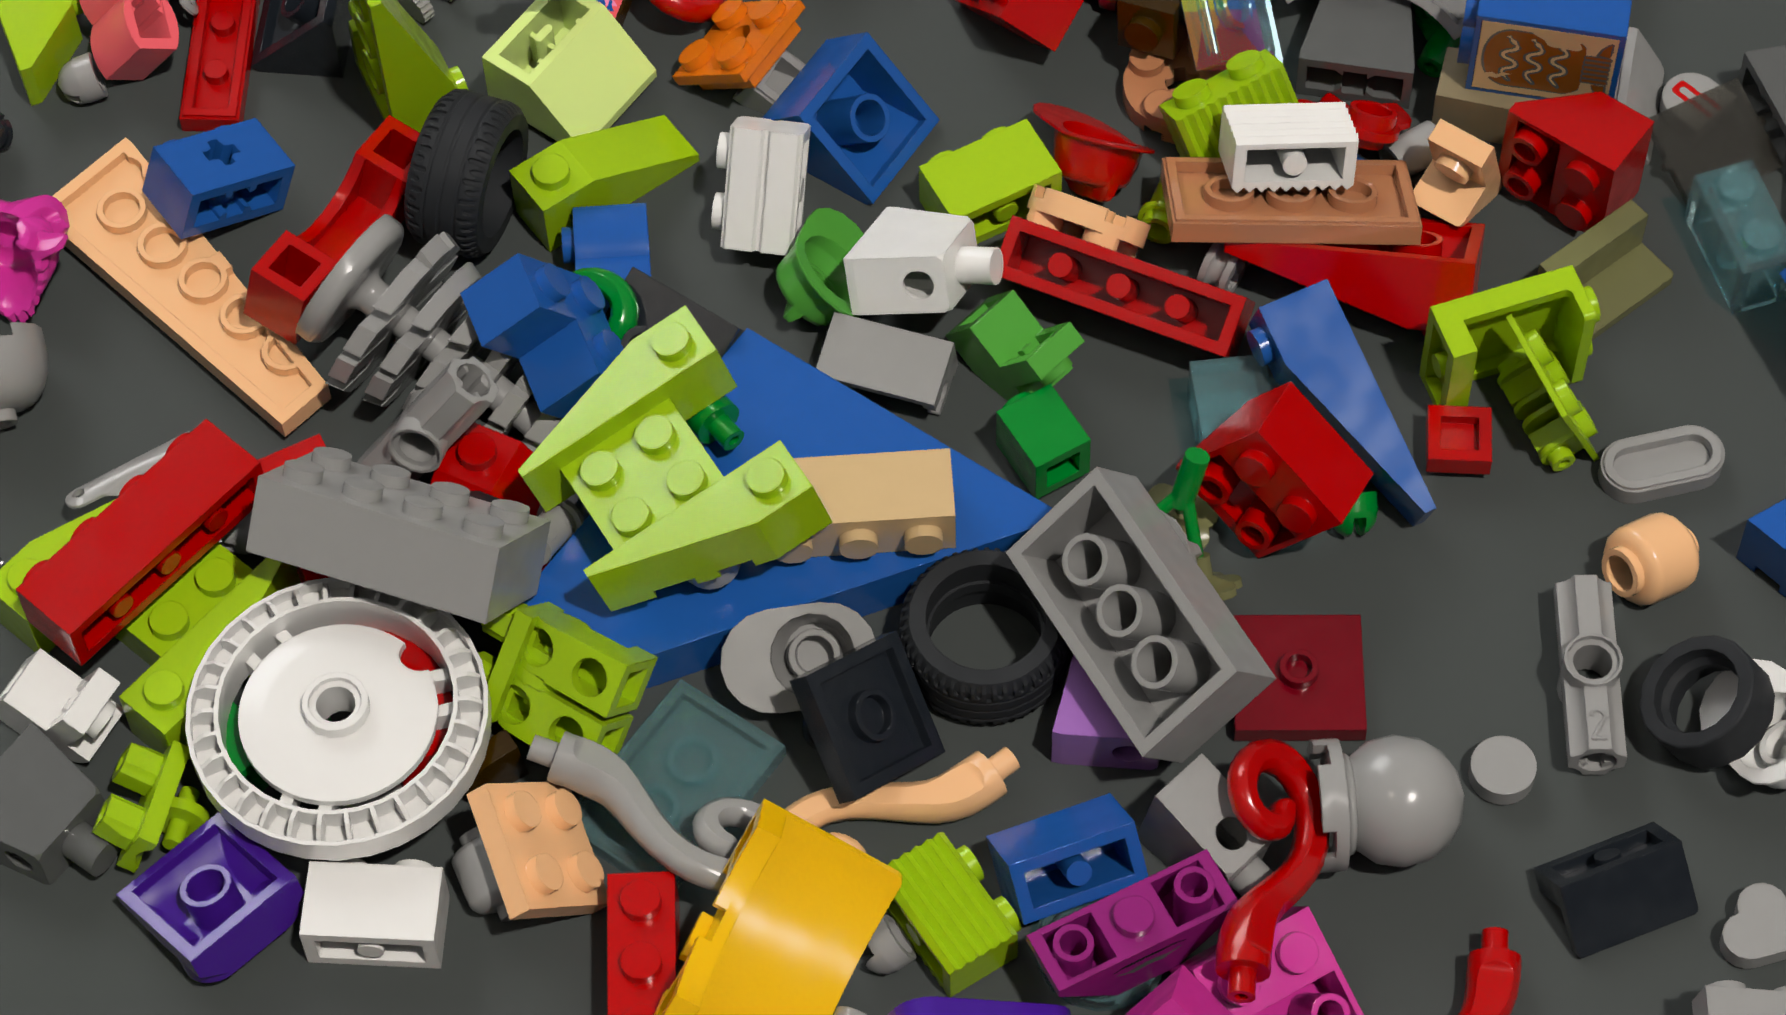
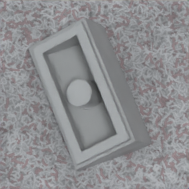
M1629 27L1614 99L1655 121L1645 165H1648L1651 162L1664 68L1639 29Z

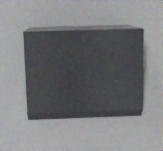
M264 0L251 67L259 72L343 78L351 39L348 28V21L352 20L348 10V2L351 0Z

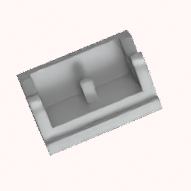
M834 312L816 368L846 386L923 405V408L928 409V413L940 415L953 376H955L958 367V360L954 342Z

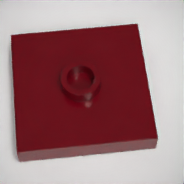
M1361 614L1233 615L1277 678L1233 717L1234 741H1257L1270 738L1280 741H1309L1311 739L1337 738L1339 741L1366 740L1367 719Z

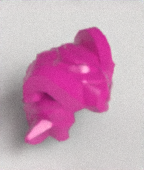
M50 195L34 196L13 202L0 199V314L5 316L10 322H16L18 319L20 322H26L29 316L32 317L34 315L35 306L40 302V296L51 279L59 261L60 250L65 247L68 240L66 233L70 225L67 210L62 202Z

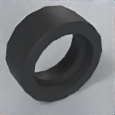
M1716 635L1696 636L1670 647L1653 663L1642 684L1639 708L1645 728L1679 761L1698 768L1723 767L1744 757L1762 740L1773 719L1775 693L1769 675L1736 642ZM1720 671H1732L1739 680L1737 696L1730 710L1715 725L1700 732H1682L1677 727L1676 720L1678 707L1686 691L1699 679L1709 674Z

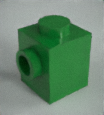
M1051 383L1033 393L1022 392L1015 395L1005 403L1002 409L996 411V445L1033 497L1039 499L1090 472L1091 439Z

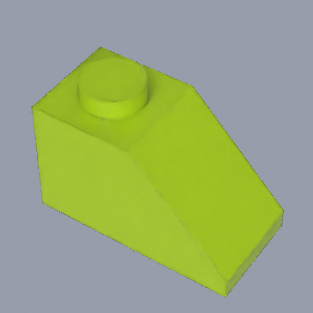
M0 0V23L31 106L42 103L57 81L58 73L63 65L71 59L83 40L76 17L84 13L79 0Z

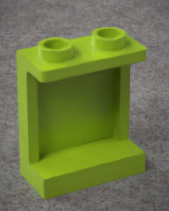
M1573 265L1430 306L1419 375L1433 405L1468 406L1472 381L1498 374L1497 368L1499 364L1507 358L1518 356L1522 360L1528 357L1506 318L1510 314L1513 315L1525 333L1533 328L1537 329L1548 349L1552 350L1568 376L1570 384L1582 381L1588 356H1591L1593 353L1592 336L1595 323L1600 321V307L1595 292L1588 285L1582 286Z

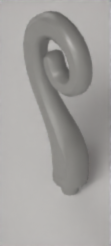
M567 731L564 732L560 743L535 734L526 758L550 768L547 777L548 782L566 787L603 805L632 838L652 858L670 872L692 884L719 892L726 879V874L722 873L738 843L736 837L724 828L731 826L745 830L760 806L759 803L740 797H720L707 802L698 810L692 822L694 839L698 845L696 846L681 835L666 819L629 766L617 754L603 745Z

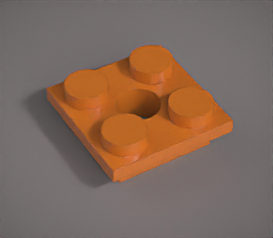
M801 0L725 1L712 15V21L715 24L704 38L692 42L681 52L678 58L681 66L672 78L678 85H699L702 90L756 88L801 31V28L796 23V19L806 7Z

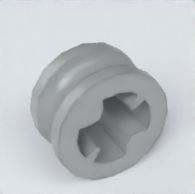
M1213 243L1203 259L1197 280L1233 293L1239 285L1249 262L1224 252L1225 243Z

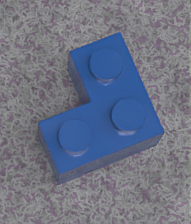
M517 253L460 293L481 346L519 359L541 413L563 419L624 349L620 338L611 330L602 308L605 307V299L597 284L587 276L556 267L551 263H545Z

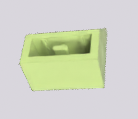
M535 0L482 56L488 96L507 100L518 105L528 124L556 141L610 128L657 77L655 67L605 5L596 0Z

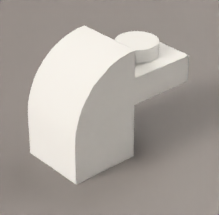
M40 648L23 662L0 694V720L20 735L32 723L72 762L87 763L124 713L123 707L110 699L121 682L100 667L82 679Z

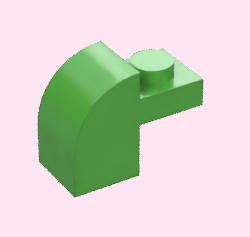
M1014 290L988 297L945 335L949 341L954 342L955 349L977 377L1007 401L1022 392L1033 393L1050 383L1052 386L1058 383L1073 369V362L1068 356L1085 342L1070 321L1043 329Z

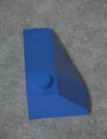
M1328 279L1259 307L1249 322L1251 330L1247 332L1250 349L1258 364L1262 367L1268 365L1274 379L1280 386L1291 381L1373 471L1374 474L1370 482L1412 526L1424 522L1437 508Z

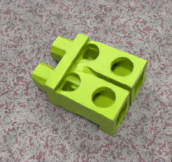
M549 601L532 606L521 603L487 624L481 623L483 632L503 642L497 658L485 651L478 652L482 660L492 703L491 723L497 721L502 728L530 746L535 734L560 743L564 732L567 731L601 744L619 755L634 718L633 715L627 712L638 708L658 659L657 656L638 646L627 648L592 630L580 619L565 614L563 609Z

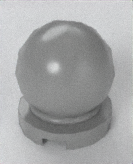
M1392 734L1366 741L1348 756L1342 752L1340 741L1337 738L1309 740L1307 747L1308 759H1320V764L1317 765L1322 829L1323 833L1330 832L1328 852L1320 873L1347 871L1350 855H1353L1355 851H1358L1376 864L1408 867L1430 861L1450 845L1462 824L1465 795L1458 771L1441 750L1420 738Z

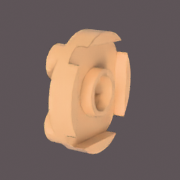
M1034 184L1026 207L1030 209L1026 218L1028 221L1079 239L1081 238L1082 240L1133 258L1136 257L1139 248L1143 249L1151 225L1130 216L1125 218L1116 215L1115 212L1103 206L1051 188H1044L1037 184Z

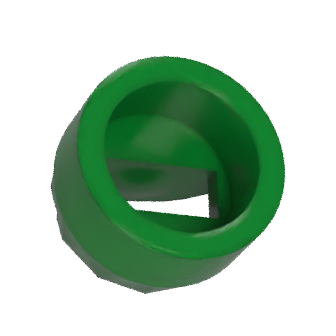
M1377 491L1362 492L1343 523L1334 527L1336 532L1345 537H1350L1354 524L1358 535L1363 536L1369 532L1377 520Z

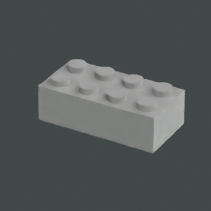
M316 447L313 449V452L297 459L287 460L284 465L258 476L245 550L247 552L483 624H487L535 596L538 592L551 520L531 515L530 507L523 503L506 499L487 502L471 497L470 489L463 485L452 482H434L431 485L410 479L411 472L405 468L389 464H377L372 467L351 461L352 455L349 452L333 447Z
M1101 467L1094 468L1006 551V554L1142 757L1183 763L1277 679L1137 476Z

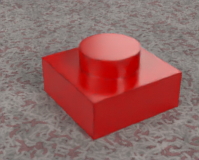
M1428 405L1426 415V472L1490 475L1492 465V407Z

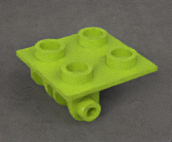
M1512 314L1506 316L1528 357L1521 360L1518 356H1513L1501 362L1497 368L1500 373L1497 383L1514 408V414L1517 419L1524 420L1522 428L1539 454L1540 461L1544 465H1551L1553 471H1562L1575 462L1574 454L1584 448L1594 462L1600 459L1589 440L1590 437L1599 432L1580 400H1577L1568 384L1571 382L1552 350L1548 349L1536 328L1525 333Z

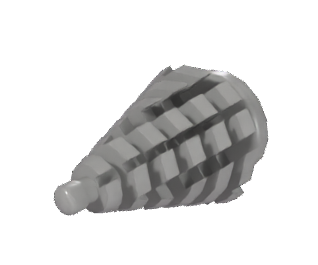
M384 214L354 242L338 261L306 306L297 323L295 333L308 342L319 343L335 333L356 309L368 316L358 325L343 347L344 351L336 358L328 373L330 378L325 383L342 391L351 392L380 364L379 367L381 369L373 375L365 390L367 395L362 400L384 407L397 398L426 364L430 362L415 384L417 386L408 395L402 407L404 410L412 393L426 388L454 357L469 359L474 356L491 368V376L494 383L499 387L495 400L488 407L493 413L484 426L507 436L516 428L525 435L521 442L534 452L562 419L540 412L525 373L516 384L507 379L519 359L493 350L485 361L481 359L479 355L484 347L481 346L470 316L463 321L452 336L450 335L467 311L460 293L482 278L472 262H467L442 285V280L449 274L458 257L456 253L460 250V247L450 234L443 231L440 235L436 234L420 249L417 256L400 272L389 286L381 277L402 244L404 228L391 215Z

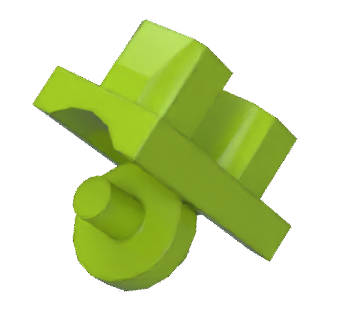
M173 740L162 754L151 748L131 742L119 757L112 775V782L141 794L139 803L137 805L111 793L99 811L92 833L122 849L116 865L134 873L140 865L144 851L153 850L157 846L162 832L165 833L162 845L172 850L210 819L209 812L197 803L200 792L194 787L183 786L179 796H175L190 754L188 746Z

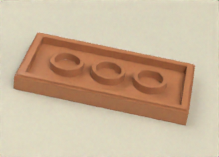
M1162 158L1160 177L1171 242L1421 244L1423 226L1407 164L1404 160H1357L1354 185L1348 190L1342 185L1334 190L1329 185L1323 191L1318 186L1311 191L1304 186L1300 191L1291 187L1286 192L1280 187L1273 192L1268 187L1263 192L1255 188L1249 193L1243 188L1236 193L1231 188L1221 158Z

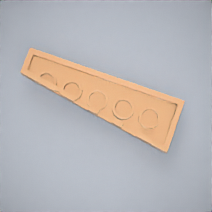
M125 137L53 195V197L62 202L68 214L70 227L66 233L68 240L65 246L284 437L288 436L331 399L328 384L325 383V380L296 345L243 314L247 294L246 287L234 274L231 264L220 251L217 252L202 233L184 239L179 238L143 193L142 189L149 163L134 144Z

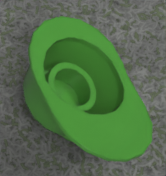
M831 208L815 209L806 218L794 246L778 264L776 280L787 301L783 318L788 323L802 317L816 326L830 325L834 312L857 318L861 316L852 315L843 258L864 233L856 223L839 211Z

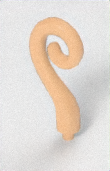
M1003 747L989 758L981 752L975 751L950 769L927 780L889 782L857 800L841 804L837 800L833 787L800 798L786 807L785 810L818 828L847 820H885L921 824L947 823L972 816L1006 795L1007 788L1003 780L1020 768V764L1007 747ZM837 832L830 833L867 854L863 846L850 836Z

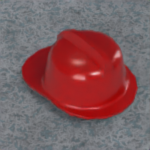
M1039 102L1033 104V112L1054 128L1053 159L1061 169L1062 177H1064L1069 188L1078 195L1099 202H1109L1115 196L1117 189L1125 188L1130 183L1143 153H1155V150L1134 143L1114 128L1089 115L1051 103Z

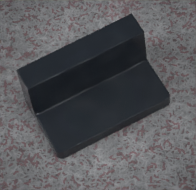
M1655 822L1648 823L1534 867L1539 891L1561 907L1572 951L1581 958L1675 923L1698 912V904L1682 841Z

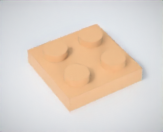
M551 782L486 783L466 794L510 920L593 914L607 906L604 871L601 863L594 855L582 822L581 806L570 789Z

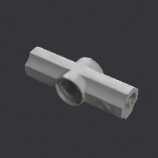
M474 356L469 359L454 357L426 388L412 393L403 412L365 451L356 463L370 467L377 464L399 466L411 472L410 479L418 480L424 473L432 472L439 468L448 448L495 400L499 387L494 383L491 376V368Z
M1573 575L1566 581L1556 583L1553 590L1560 668L1556 690L1563 704L1567 763L1569 768L1579 770L1582 775H1605L1611 770L1624 767L1627 761L1620 685L1623 656L1616 641L1611 582L1603 581L1597 575ZM1577 670H1593L1600 674L1602 678L1589 679L1580 675Z

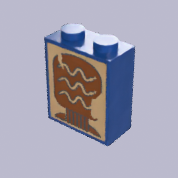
M1467 0L1457 63L1469 64L1465 89L1533 99H1547L1602 91L1614 98L1627 40L1632 0Z

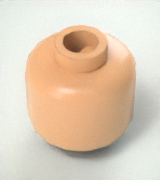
M1663 512L1653 513L1617 528L1607 538L1601 562L1605 581L1611 582L1612 591L1639 606L1651 605L1686 590L1696 580L1700 566L1699 545L1692 531L1676 517Z

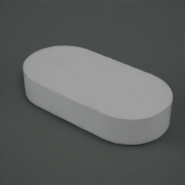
M1685 425L1620 439L1611 443L1602 454L1598 469L1599 484L1603 491L1612 499L1626 504H1637L1702 490L1711 486L1719 478L1725 460V449L1716 434L1697 425Z

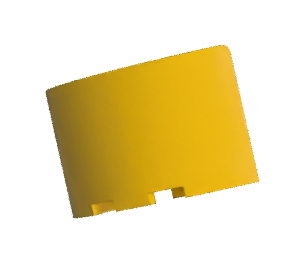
M764 798L722 873L726 874V879L712 906L718 908L714 917L704 911L700 913L678 958L685 963L669 990L666 989L662 994L654 1015H833L863 952L901 888L902 874L891 866Z

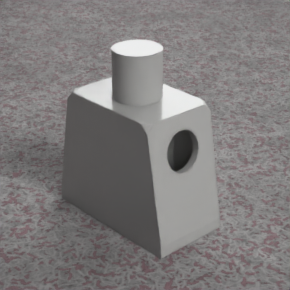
M1203 753L1155 795L1140 826L1138 836L1140 842L1166 866L1170 867L1207 849L1230 888L1234 889L1241 897L1273 873L1262 861L1272 841H1263L1253 837L1241 825L1231 808L1227 791V779Z

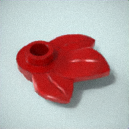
M1326 93L1319 102L1343 101L1332 93ZM1298 99L1299 103H1317L1310 100ZM1354 100L1350 103V106L1346 104L1348 114L1351 115V120H1353V127H1356V133H1358V147L1381 150L1384 144L1398 141L1400 131L1409 129L1411 126V117L1397 103Z

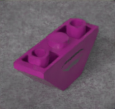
M1205 849L1026 935V941L1059 997L1117 996L1169 971L1184 961L1222 926L1227 913L1238 899L1210 853Z

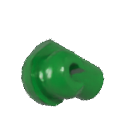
M1412 2L1411 7L1416 15V24L1427 41L1417 60V66L1424 74L1430 77H1440L1447 47L1458 48L1461 36L1454 40L1432 15Z

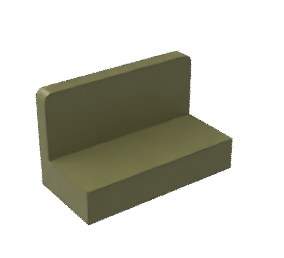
M1632 199L1539 265L1538 275L1573 265L1582 286L1588 285L1593 289L1600 307V321L1595 323L1592 340L1672 283L1673 271L1642 243L1648 214Z

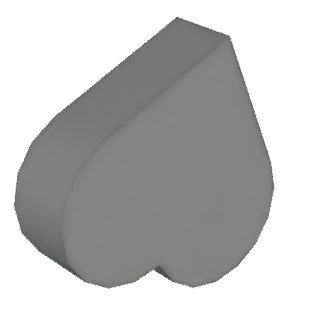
M1754 883L1744 888L1740 893L1735 906L1734 916L1730 917L1724 924L1719 941L1720 951L1726 961L1735 967L1751 969L1786 960V896L1780 889L1767 883Z

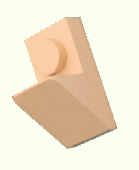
M1440 118L1428 138L1433 159L1413 191L1417 206L1456 227H1462L1498 195L1503 187L1495 148Z

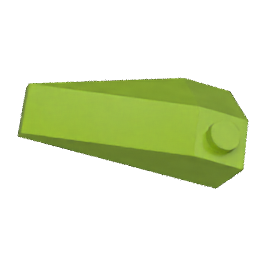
M351 0L348 2V10L352 17V20L348 21V28L355 61L383 119L385 120L388 115H391L420 133L431 109L442 96L454 89L468 90L461 70L458 66L448 68L437 45L397 0Z

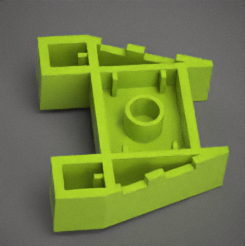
M686 305L631 340L518 469V472L546 513L572 495L577 494L613 548L611 552L583 570L611 612L656 598V590L695 578L697 583L700 584L722 577L720 570L750 560L754 562L755 566L776 560L833 523L814 487L781 440L726 476H723L688 426L686 420L738 386L717 349Z
M114 500L30 541L0 568V624L34 652L41 648L46 653H49L56 644L28 622L15 589L22 584L25 575L35 564L50 559L70 541L73 532L83 521L98 516ZM217 542L115 635L118 640L150 665L119 696L131 732L151 749L162 754L173 740L188 746L185 731L186 702L194 674L207 649L224 628L251 605L281 589L300 584L301 581L297 567L265 558L252 570Z

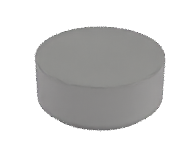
M1493 736L1482 741L1473 751L1468 771L1469 781L1473 790L1482 799L1498 805L1513 804L1525 798L1531 791L1536 776L1537 762L1532 750L1521 740L1510 736Z

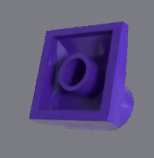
M218 812L119 891L116 896L120 903L179 959L190 978L202 983H213L231 976L294 923L299 913V902L304 891L292 872L257 842L249 839L228 823Z

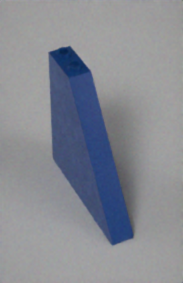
M746 328L722 357L723 362L738 386L727 393L726 396L739 408V416L735 424L744 432V438L736 448L729 451L724 450L717 441L709 444L701 443L723 476L737 469L779 440H781L793 458L950 448L749 328ZM950 448L956 515V548L941 549L928 555H916L908 551L876 553L864 559H850L842 555L811 557L800 563H784L776 559L757 566L750 560L741 563L735 578L721 588L702 589L685 581L656 590V598L611 612L583 571L613 550L591 515H589L582 526L580 525L541 572L537 594L523 603L532 606L549 601L563 609L565 614L580 619L592 630L627 648L638 646L657 656L658 659L646 686L647 689L719 665L721 663V648L730 630L748 615L772 608L827 602L840 603L858 612L863 617L902 604L908 591L920 574H924L925 570L936 561L941 562L945 556L949 557L955 552L960 554L966 549L971 551L973 548H978V550H984V548L994 550L999 548L1000 551L1005 552L1044 517L1052 507Z

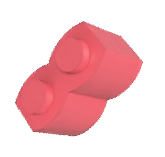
M79 0L85 16L93 25L90 36L91 50L95 63L106 80H144L177 50L179 27L175 13L167 0Z

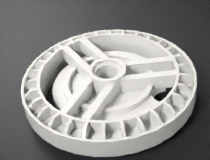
M330 577L309 580L281 589L251 605L224 628L207 649L194 674L186 702L185 731L190 757L208 799L228 823L249 839L276 852L304 859L340 861L368 857L399 847L428 831L454 809L472 786L485 759L491 735L492 703L482 660L469 635L450 613ZM387 632L394 633L413 642L429 654L441 669L416 671L407 668L401 662V655L406 649L405 642ZM249 675L251 676L243 690L239 705V735L246 756L254 770L272 788L282 793L280 800L263 793L246 780L232 763L227 751V721L232 703L244 680ZM453 691V702L438 704L437 694ZM339 711L352 713L348 718L341 721L331 722L326 720L332 714ZM448 728L437 753L426 767L405 786L382 799L358 807L340 809L342 805L367 801L396 787L422 762L434 740L436 730ZM301 802L319 805L318 809H306L299 806Z

